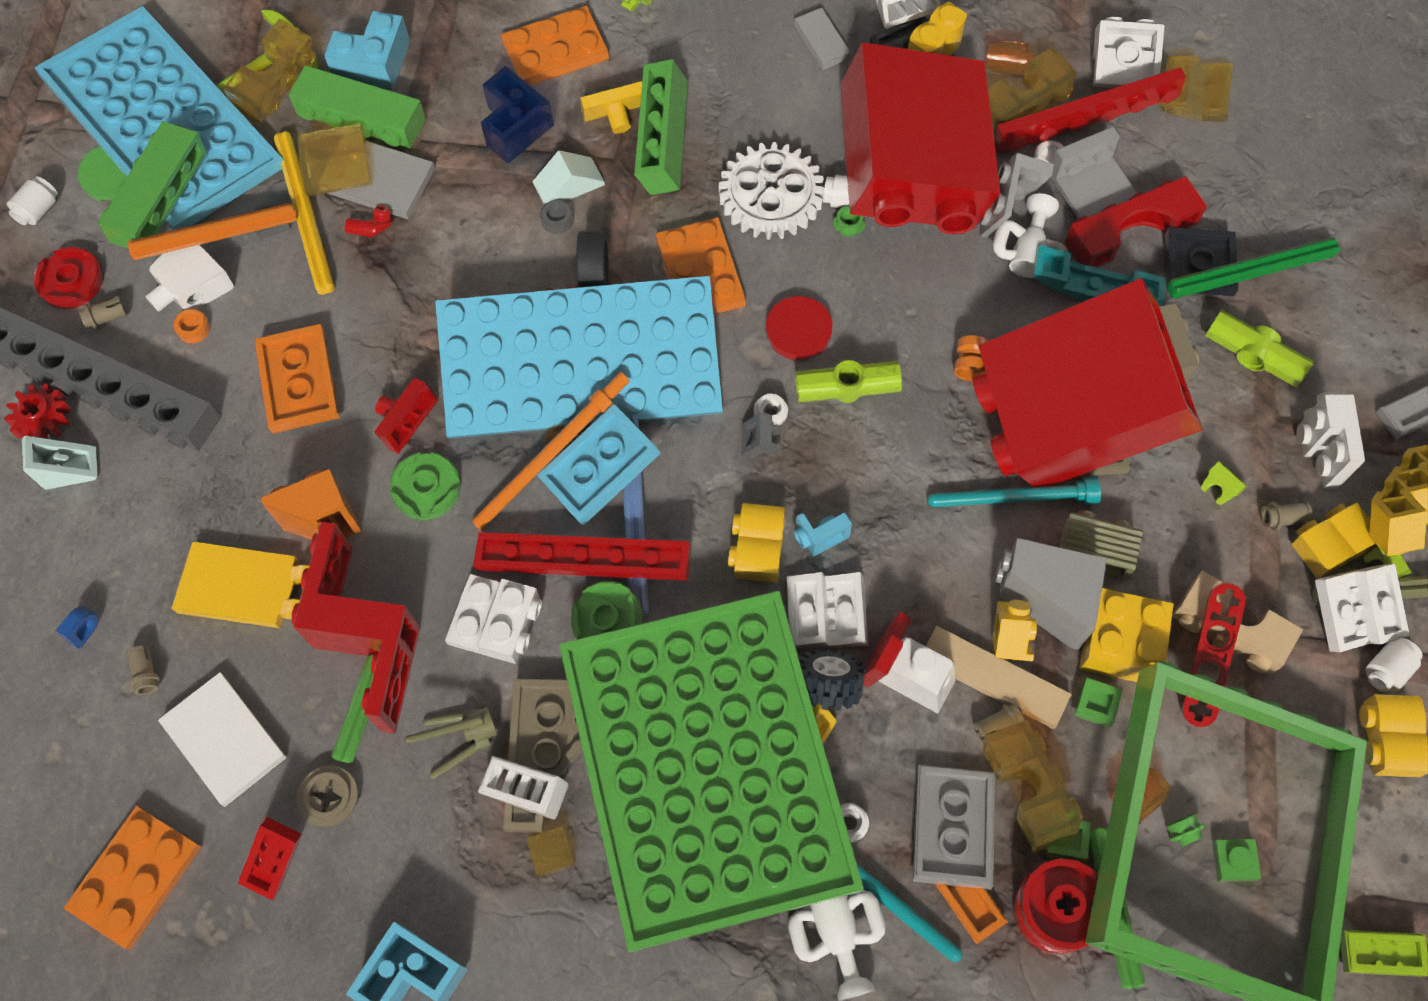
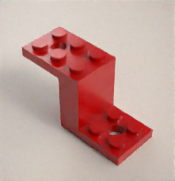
M321 522L318 534L315 533L311 540L310 552L312 558L309 568H305L302 573L301 588L303 591L300 603H296L293 607L291 617L293 628L314 649L363 656L373 655L371 673L374 675L371 687H367L364 691L362 710L365 711L364 715L381 732L396 734L420 626L404 605L341 597L353 548L335 523Z

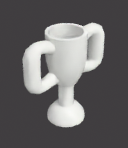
M1041 193L1032 194L1026 201V207L1033 216L1030 227L1024 229L1016 222L1006 220L996 229L992 243L994 253L1002 259L1010 260V270L1024 278H1034L1036 250L1039 245L1068 252L1062 243L1046 239L1043 231L1045 219L1056 214L1059 202L1054 197ZM1010 231L1019 238L1013 250L1005 248Z
M862 891L851 894L849 897L847 895L810 905L811 909L797 910L789 917V934L794 951L800 960L813 962L829 953L837 955L845 981L839 987L837 993L838 1001L876 990L874 983L867 978L860 977L852 952L855 949V945L878 942L885 934L886 924L879 901L872 892ZM860 903L864 906L870 932L856 931L853 909ZM803 921L815 922L822 942L814 949H810Z

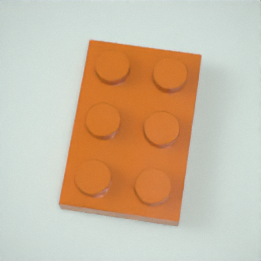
M587 5L500 34L502 44L522 89L609 59L606 45Z
M719 218L655 233L668 280L710 276L713 315L746 306V299Z
M322 324L254 339L267 424L272 434L340 418L327 340Z
M136 806L63 909L124 949L131 950L202 846L144 809Z

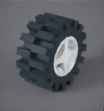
M819 649L813 650V654L806 652L803 657L800 656L799 662L812 707L820 704L822 705L821 709L828 710V706H833L834 710L837 711L841 710L842 705L849 709L852 708L853 704L857 705L860 702L865 677V666H862L863 662L860 659L855 660V656L852 654L844 656V651L840 650L837 653H832V649H825V653H821Z

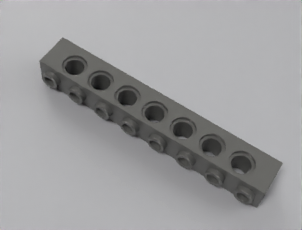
M0 307V364L10 370L18 367L23 370L22 372L27 377L38 383L46 380L51 383L50 385L55 390H59L66 396L74 393L79 396L83 403L94 409L102 406L108 409L107 412L122 422L126 423L130 419L137 423V427L152 436H155L158 432L166 436L165 439L169 443L180 449L188 446L200 451L221 419L211 403ZM178 414L175 418L169 420L173 415Z

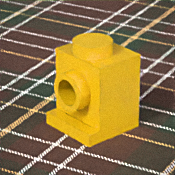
M1018 599L1010 600L1009 602L998 601L992 635L995 658L1033 661L1034 652L1031 640H1035L1037 622L1036 618H1031L1030 616L1031 605L1028 602Z

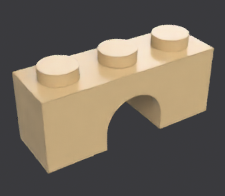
M1202 570L1191 582L1172 617L1179 620L1180 625L1186 630L1199 633L1208 595L1211 589L1223 582ZM1226 589L1225 594L1217 595L1216 601L1222 603L1221 613L1218 615L1212 612L1210 620H1223L1231 625L1233 624V617H1226L1229 601L1232 597V590ZM1268 610L1257 620L1254 626L1240 624L1233 653L1244 659L1251 669L1259 673H1267L1271 676L1284 666L1303 629L1273 611ZM1216 625L1208 630L1207 638L1212 640L1215 647H1222L1227 643L1229 634L1224 627Z

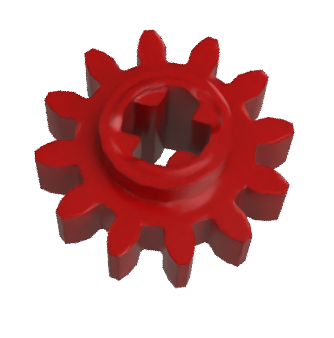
M45 383L40 391L30 384L28 387L29 393L26 395L16 391L15 396L19 401L6 404V407L13 414L5 416L4 420L11 426L9 431L18 439L24 436L49 439L48 434L50 433L60 437L59 425H70V421L64 414L71 412L72 408L65 402L66 397L59 390L54 391Z

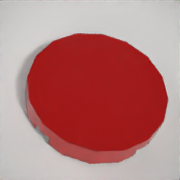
M74 246L60 248L53 251L55 255L48 259L45 257L39 262L34 272V286L40 297L52 307L71 309L82 306L99 293L103 284L104 271L97 258L86 249Z
M794 296L785 298L773 306L767 315L765 333L767 340H769L777 354L790 360L803 361L810 359V356H814L817 353L819 355L825 351L831 341L833 322L829 311L820 302L810 297Z

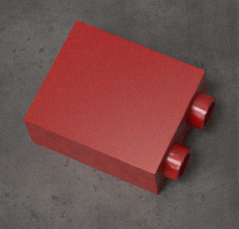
M862 42L840 83L850 215L874 217L877 224L885 227H898L909 222L937 225L939 231L951 235L963 234L973 230L1000 195L985 61Z
M1142 278L978 345L985 370L972 376L973 387L982 408L987 414L998 411L1004 431L990 439L994 458L1005 476L1017 473L1033 487L1052 486L1203 430L1159 303Z

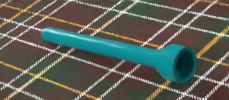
M1098 476L1081 477V480H1077L1074 484L933 493L928 496L927 503L931 507H950L1075 498L1076 502L1090 505L1100 503L1101 487Z
M857 864L865 891L872 892L884 907L951 962H959L962 959V950Z

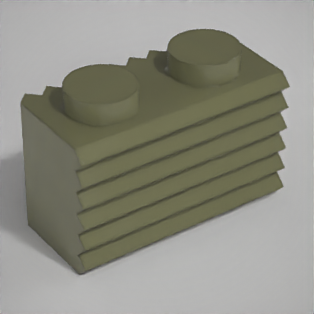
M1089 511L1070 512L1064 523L1059 548L1107 558L1105 574L1122 578L1123 580L1129 579L1137 566L1143 530L1133 528V524L1125 520L1108 522L1097 519V515Z

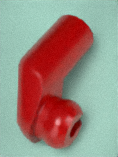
M385 205L376 206L373 210L374 216L368 220L347 218L345 221V233L365 237L377 236L392 224L393 217L391 216L390 208Z

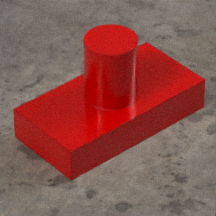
M413 378L398 400L386 395L381 396L377 400L375 411L378 415L383 416L384 419L375 429L374 433L388 450L399 454L438 402L426 383Z
M266 817L259 826L237 884L273 901L281 889L302 833Z

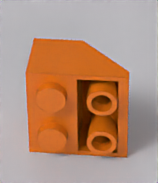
M330 469L312 472L304 480L290 486H279L273 489L270 494L260 498L263 506L284 531L312 540L315 533L318 534L321 522L335 523L345 538L361 532L349 499Z

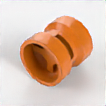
M967 335L958 340L957 354L959 359L956 360L954 367L956 377L972 382L973 375L985 370L978 345L988 342L987 338Z

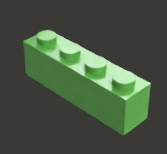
M673 59L646 64L643 68L634 175L650 195L680 190L688 81Z
M306 65L288 94L297 115L306 120L314 119L327 123L335 129L343 128L350 130L365 138H376L394 147L402 146L411 149L426 121L421 102L418 99Z
M164 121L161 122L156 132L150 136L141 156L134 161L132 170L124 183L119 185L112 202L101 214L98 224L109 243L128 248L127 242L130 240L159 233L207 154L198 132Z

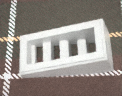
M492 756L478 792L527 811L555 819L567 791L568 783L558 776ZM503 770H508L501 791L496 790ZM518 774H520L522 777L515 795H511ZM534 779L537 782L530 800H527L526 797Z

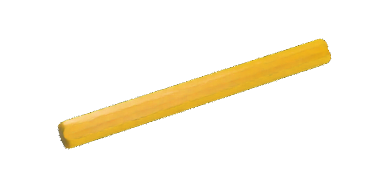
M287 131L276 133L274 141L278 154L283 158L281 167L291 203L296 211V221L315 289L320 295L332 293L335 289L293 138Z

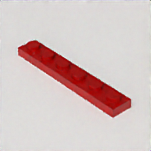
M1179 67L997 125L995 146L999 154L1009 150L1017 151L1031 143L1048 141L1057 135L1069 131L1077 132L1088 125L1098 122H1109L1117 116L1130 112L1137 113L1146 107L1161 102L1169 103L1180 97L1186 76L1182 68Z
M478 532L473 567L477 571L688 581L692 546L690 541Z

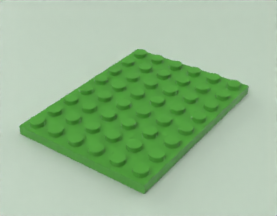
M779 591L559 644L628 953L855 894L864 890Z

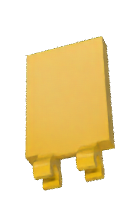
M192 542L171 609L179 614L281 628L283 618L291 619L294 605L300 603V600L290 599L294 585L301 586L302 573L309 566H298L299 560L295 556Z

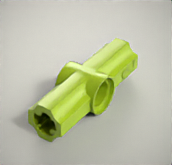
M1224 310L1220 311L1205 337L1236 353L1237 360L1245 368L1252 371L1266 370L1296 388L1314 364V361L1281 343L1280 335L1272 328L1262 325L1252 327Z
M845 360L836 367L795 371L796 395L798 403L837 399L843 403H851L860 396L901 392L902 374L900 364H898V361L859 364L854 360ZM842 379H851V380H853L855 383L849 385V384L843 383L841 380H842Z

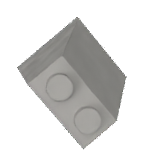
M1017 538L1012 550L1005 549L1002 562L999 561L995 583L1000 584L998 596L1006 602L1014 599L1028 602L1031 605L1030 616L1031 618H1036L1039 626L1070 648L1079 650L1096 628L1107 558Z

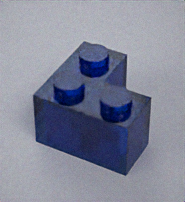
M504 66L482 84L488 109L492 113L480 123L486 146L509 164L552 128L554 122L550 102L511 69Z

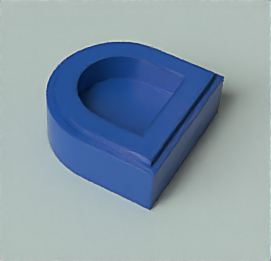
M79 606L68 614L56 631L69 644L80 649L95 631L98 624V615L85 606Z

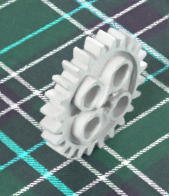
M776 142L772 143L771 149H766L764 144L760 143L759 151L756 152L748 146L747 156L737 152L736 163L728 161L727 171L721 172L719 195L720 205H724V215H731L732 225L741 222V232L743 233L752 228L753 237L755 238L761 231L765 232L767 240H770L772 232H777L780 239L784 238L785 230H789L791 234L796 235L797 225L807 229L808 219L815 220L817 210L822 208L824 178L818 175L819 166H811V156L801 159V149L790 153L789 144H786L782 150H778Z

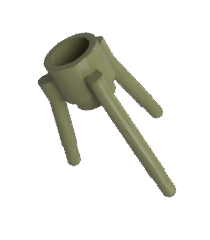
M488 707L480 710L476 708L467 712L426 718L423 720L425 726L452 724L405 737L407 743H412L463 730L467 742L475 740L474 744L429 774L431 779H435L444 772H447L478 750L491 746L488 738L497 736Z

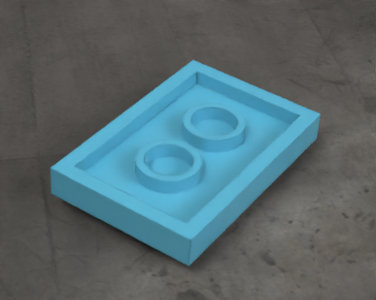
M613 404L537 476L584 526L654 461L661 452Z

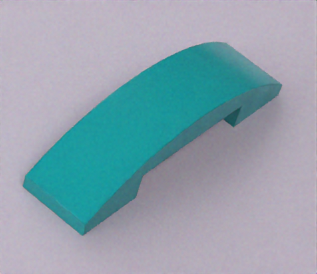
M1042 245L1037 247L1033 277L1061 294L1077 300L1087 301L1142 278L1159 303V306L1164 305L1166 278L1137 270H1134L1130 276L1070 261L1071 253Z

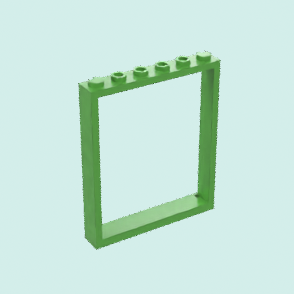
M1158 661L1140 670L1085 944L1246 1001H1333L1367 741L1351 735L1352 732L1349 729L1338 726L1329 727L1318 723V719L1312 715L1295 714L1284 710L1283 705L1268 700L1260 701L1249 697V693L1243 689L1225 688L1215 684L1214 680L1208 676L1191 675L1180 671L1179 666L1171 662ZM1164 688L1336 752L1302 994L1118 929Z

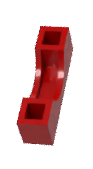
M1186 176L1175 181L1167 180L1147 193L1139 192L1133 195L1124 203L1119 205L1111 204L1101 210L1100 213L1091 217L1082 216L1071 224L1065 244L1078 263L1098 268L1114 260L1121 245L1120 233L1134 226H1149L1166 233L1168 227L1188 229L1198 225L1207 205Z

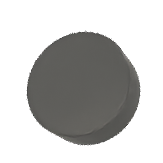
M553 200L546 203L541 209L540 218L542 226L546 231L553 234H561L572 227L574 217L572 208L568 203L561 200Z

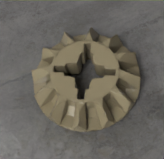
M337 766L317 768L309 773L299 786L297 792L298 810L302 817L312 825L320 828L338 826L339 823L351 817L352 811L356 804L359 803V786L352 775L343 768ZM333 786V792L342 800H337V802L331 801L325 809V802L314 795L328 793L329 788Z

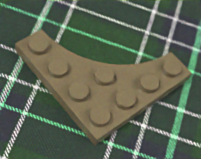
M513 679L508 761L561 778L569 765L583 752L567 680ZM518 774L511 795H515L522 777L520 774ZM534 779L526 797L527 800H530L537 781ZM505 803L503 830L505 832L544 833L546 817Z

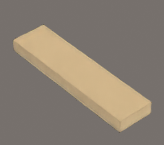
M938 626L935 627L926 645L929 649L955 663L956 680L1008 706L1015 704L1021 713L1052 729L1057 727L1072 695L1071 693L1001 658H995L994 654Z

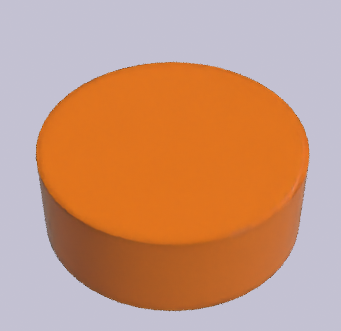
M191 308L183 310L175 317L173 329L182 341L198 343L209 334L210 322L202 311Z

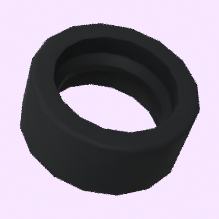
M605 231L578 232L576 247L578 288L608 285L609 259Z

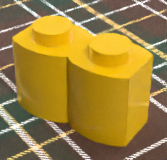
M951 2L942 4L933 12L930 21L921 24L913 31L910 36L908 49L950 56L961 44L967 13Z
M742 503L741 513H734L732 534L738 535L737 546H730L728 567L734 568L735 579L778 583L785 507Z
M1358 503L1347 508L1344 504H1340L1325 515L1327 520L1319 524L1312 520L1296 531L1299 537L1291 545L1317 579L1329 575L1377 546L1370 537L1371 519Z
M1374 694L1365 700L1359 711V720L1362 727H1365L1369 738L1366 746L1365 761L1370 765L1373 775L1418 778L1428 773V737L1426 735V713L1421 696Z

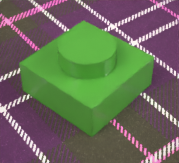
M1086 678L1082 684L1074 716L1111 728L1115 722L1123 690Z
M1051 815L1046 858L1077 860L1086 865L1091 822Z
M1255 839L1215 840L1212 842L1218 882L1257 881L1261 879Z

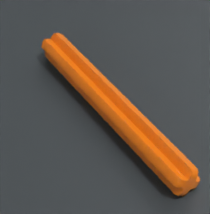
M286 203L130 240L127 242V247L131 258L139 260L292 223L297 220L294 206L291 203Z

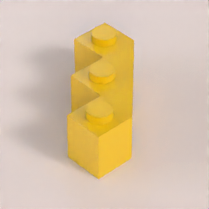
M1428 445L1407 449L1403 455L1401 465L1399 467L1395 466L1385 480L1384 489L1381 492H1377L1372 498L1370 537L1387 556L1424 549L1426 524H1428Z

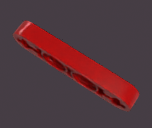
M1222 583L1211 589L1189 672L1191 675L1198 674V669L1203 663L1212 662L1218 666L1220 676L1214 683L1223 687L1226 685L1245 608L1246 597L1238 586L1231 583ZM1226 589L1232 590L1231 596L1237 599L1236 606L1229 605L1226 612V617H1234L1232 625L1223 620H1210L1212 612L1220 615L1222 603L1217 602L1216 597L1218 594H1225ZM1213 626H1222L1229 634L1227 643L1222 647H1213L1207 641V632ZM1184 695L1181 711L1183 717L1191 725L1206 727L1216 720L1220 708L1204 703V705L1210 709L1209 715L1202 714L1200 720L1194 719L1195 714L1189 710L1190 704L1197 705L1199 700Z

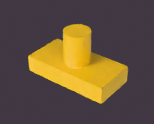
M642 81L581 97V111L584 121L608 116L613 133L619 134L629 130L631 125L626 111L640 107Z

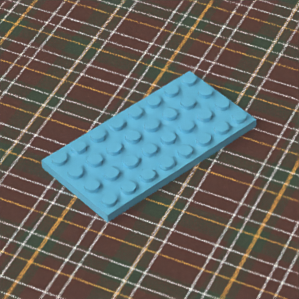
M143 6L34 67L40 78L126 177L132 170L134 161L141 156L146 148L150 136L156 132L162 121L198 132L207 154L165 221L172 230L194 225L282 170L283 158Z
M710 276L435 301L446 435L449 439L564 428L590 403L589 398L598 389L602 391L620 372L630 382L611 401L626 416H636L638 421L723 413ZM599 412L586 426H591L604 413Z

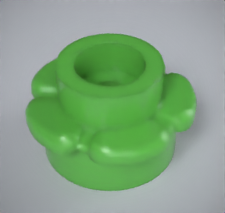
M849 205L842 207L837 212V217L833 219L834 229L840 231L841 235L845 237H853L856 233H861L865 228L864 216L850 215Z
M1196 814L1181 818L1166 826L1171 835L1169 839L1172 842L1178 840L1181 847L1202 838L1199 830L1205 828V823L1200 824Z

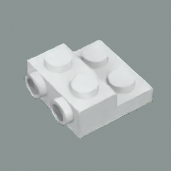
M1109 17L1101 20L1095 29L1093 87L1116 88L1160 74L1164 25L1155 24V21L1149 19L1138 20L1136 23L1123 22V19L1119 17Z
M1328 391L1317 395L1315 407L1303 412L1304 420L1297 427V441L1299 444H1302L1304 457H1317L1316 472L1318 476H1321L1323 489H1338L1365 462L1354 395H1339L1338 392Z
M470 574L445 642L450 646L516 664L519 655H524L528 649L530 633L527 632L532 620L536 621L541 612L542 600L539 599L537 589L505 579L497 582Z

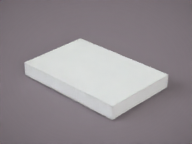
M221 672L158 720L220 805L224 807L287 758Z

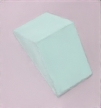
M558 150L533 180V185L545 205L553 200L568 201L604 186L605 182L591 157Z
M24 436L22 438L23 471L45 490L93 481L98 477L96 446Z

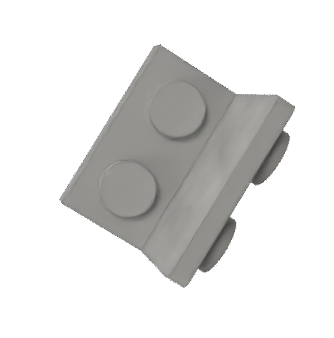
M1114 127L1060 148L1055 152L1052 161L1054 167L1051 178L1077 218L1082 216L1091 217L1100 213L1108 205H1119L1137 194L1113 158L1114 150L1120 138Z
M1016 153L1008 162L1002 163L998 170L1000 195L978 222L981 225L980 236L987 238L1008 220L1012 214L1014 200H1025L1051 178L1054 164L1020 153Z

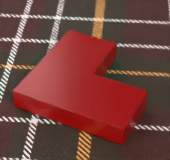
M901 612L889 621L865 665L864 686L867 688L889 673L903 647L901 639L911 623V618Z

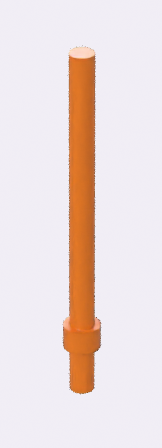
M620 372L602 391L598 389L589 398L590 403L471 522L482 531L599 412L604 413L613 404L611 400L630 380Z

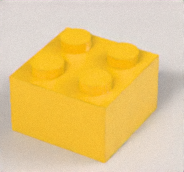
M1102 588L1096 628L1082 645L1079 670L1137 682L1140 670L1158 661L1167 660L1174 603Z

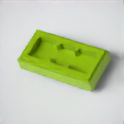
M1342 931L1340 943L1344 973L1428 976L1426 934Z

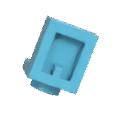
M844 512L837 517L833 515L825 517L813 529L805 515L801 513L796 516V529L793 530V533L802 549L808 548L812 556L815 557L850 538L852 523Z

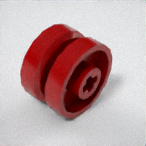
M1059 858L1043 863L1020 882L1013 898V915L1018 930L1026 940L1045 953L1061 955L1090 946L1085 944L1098 874L1092 868L1077 860ZM1057 901L1061 902L1064 905L1065 913L1064 909H1057Z

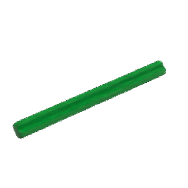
M1327 238L1176 277L1167 283L1166 288L1169 291L1170 297L1177 299L1332 258L1336 253L1340 252L1341 246L1338 245L1337 239Z

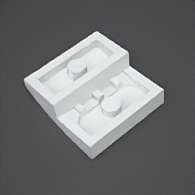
M1395 564L1373 566L1315 580L1330 652H1343L1367 644H1383L1410 636Z
M822 572L787 576L789 627L795 648L824 649L868 646L864 577L861 572L824 576Z

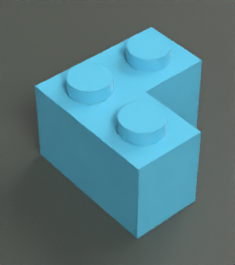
M372 11L364 36L333 31L324 55L330 72L375 87L393 90L410 43L403 16Z
M393 922L346 995L354 1001H402L412 985L434 1001H448L468 968L404 926Z

